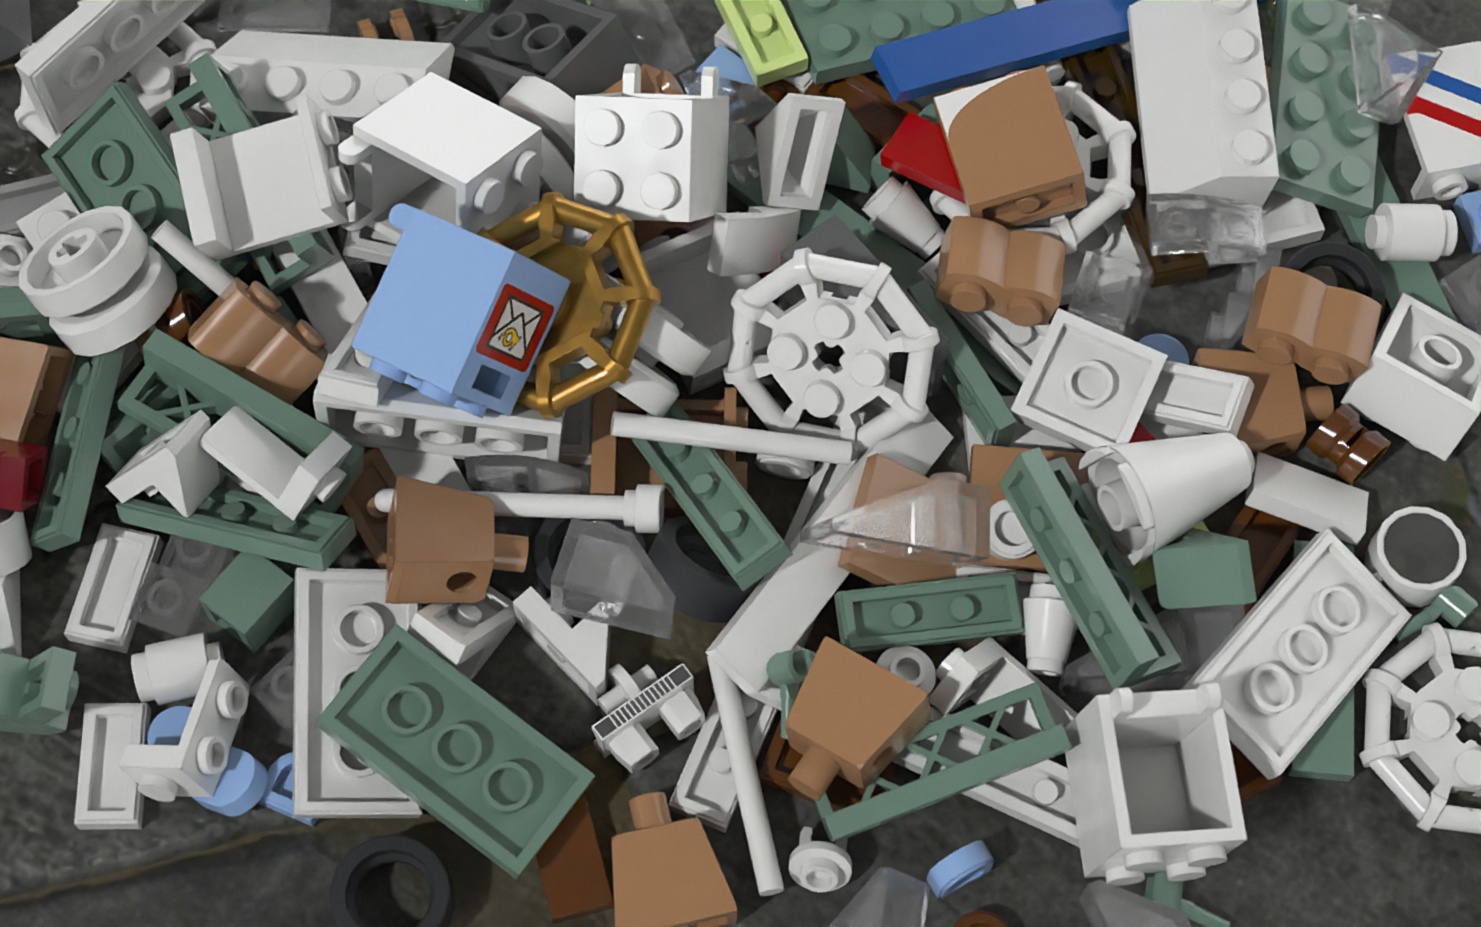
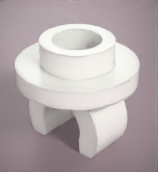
M913 646L889 648L881 654L876 663L924 690L929 695L935 686L936 671L932 661L923 651Z
M804 827L800 833L799 846L793 850L789 859V873L792 879L800 886L814 892H828L844 886L850 880L852 874V860L846 852L847 838L834 844L824 841H812V827Z

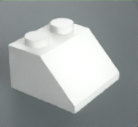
M1402 293L1374 340L1368 369L1350 383L1341 403H1347L1363 418L1376 422L1400 435L1416 448L1428 451L1446 461L1481 412V335L1411 296Z

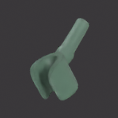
M1449 586L1430 606L1409 618L1394 636V639L1399 642L1421 630L1424 625L1435 622L1440 616L1456 629L1474 611L1478 603L1463 588Z
M808 649L793 653L790 650L777 653L767 663L766 671L769 679L773 684L780 687L781 738L788 739L785 729L786 720L799 693L798 684L804 682L815 657Z
M1161 871L1156 872L1154 877L1147 879L1145 905L1150 912L1162 916L1179 915L1185 919L1189 918L1204 927H1230L1229 921L1194 904L1192 901L1182 899L1184 881H1169L1167 872Z

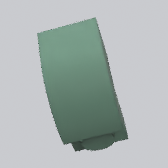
M52 646L32 659L0 652V731L37 735L56 734L66 731L70 708L75 700L79 686L78 672L73 671L77 652Z

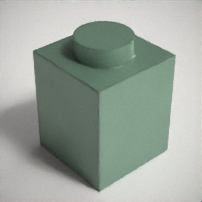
M241 551L198 599L211 621L255 654L294 610L295 570L287 562Z

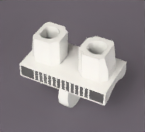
M683 663L659 680H657L655 673L649 665L644 666L630 676L621 665L616 664L607 671V675L614 688L597 699L603 711L608 715L592 725L591 728L596 737L593 741L594 745L604 759L613 754L632 774L637 773L659 755L658 747L645 731L647 728L663 719L677 739L681 740L694 733L705 723V714L694 694L693 675Z

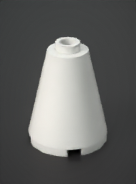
M1223 432L1100 446L1085 453L1080 460L1079 470L1088 467V483L1081 485L1116 548L1124 555L1122 558L1125 564L1137 565L1151 558L1157 549L1169 545L1247 489L1252 480L1255 461L1250 448L1244 441L1238 440L1231 433Z

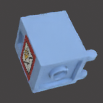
M404 203L396 204L389 213V221L394 227L403 232L351 347L373 357L369 369L400 383H406L419 389L418 392L451 407L455 406L482 419L487 408L510 417L571 281L516 251Z

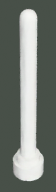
M638 484L636 490H625L624 496L466 491L489 497L494 502V516L623 520L624 526H634L636 533H658L664 524L665 495L663 485ZM385 488L377 492L374 503L378 510L389 513L394 489Z

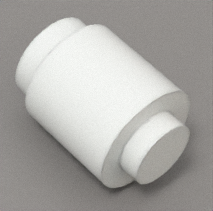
M1382 203L1378 206L1375 215L1368 217L1365 226L1367 247L1374 250L1375 256L1380 261L1435 262L1440 256H1450L1457 242L1458 227L1455 214L1451 210H1442L1438 204Z
M202 632L145 646V652L132 654V673L140 701L144 703L156 700L158 705L196 697L209 660L223 659L225 661L221 643L219 641L209 643L206 633Z

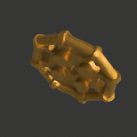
M559 191L544 193L541 201L488 230L482 227L476 233L481 237L509 248L508 246L539 230L540 239L516 252L571 281L534 362L537 365L535 383L526 380L516 402L539 411L544 419L559 418L564 409L618 381L625 384L633 375L629 369L653 307L661 303V290L653 286L634 238V222L624 213L612 215L565 199ZM566 225L592 233L583 248L562 242L563 231ZM612 252H614L627 286L618 285L610 287L601 261ZM613 307H625L626 310L611 349H608L600 343V340L612 328ZM585 354L597 363V365L561 383L560 367Z

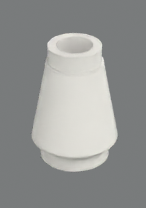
M894 176L890 177L862 208L871 218L868 224L914 253L917 252L924 260L941 245L945 231L940 228L939 223L908 181L901 184Z
M1032 584L1029 598L1023 599L1026 659H1028L1027 670L1038 675L1063 676L1064 665L1067 663L1078 626L1054 584Z

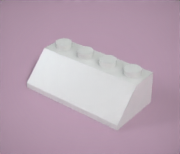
M1140 0L1129 5L1127 16L1148 209L1261 210L1280 176L1257 0Z
M241 30L212 53L211 56L229 71L260 126L299 115L295 97L307 94L323 111L329 110L338 129L340 144L353 135V124L428 73L432 72L449 81L455 48L452 43ZM204 98L200 101L199 108L214 125L216 114L207 98Z
M328 353L324 366L333 354ZM529 374L527 381L535 383L536 374ZM395 380L378 407L317 394V382L313 397L316 420L361 446L448 456L456 459L546 471H558L566 409L563 410L559 418L544 419L539 411L516 403L510 417L487 408L482 419L455 406L451 407L418 392L419 389Z

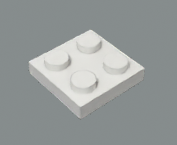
M1058 308L1010 411L1017 422L1085 452L1100 446L1129 443L1168 355Z

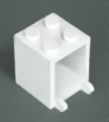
M625 64L623 92L576 95L574 202L612 215L624 213L632 220L692 222L714 216L715 213H725L727 207L729 96H718V68L715 66L703 67L701 95L641 93V69L639 64Z
M430 72L353 124V135L339 144L338 158L344 164L354 165L355 201L346 207L349 222L341 224V226L346 230L356 231L367 225L398 242L403 231L390 223L389 213L393 206L404 203L474 234L482 227L488 230L539 202L540 173L543 167V157L541 156L542 128Z
M1202 683L1197 689L1140 693H1132L1129 687L1115 688L1110 694L1096 695L1064 728L1072 746L1065 752L1084 878L1106 876L1107 885L1111 886L1138 883L1145 880V874L1160 871L1167 872L1169 881L1198 879L1206 875L1205 869L1209 866L1227 861L1226 854L1247 840L1222 694L1218 683Z

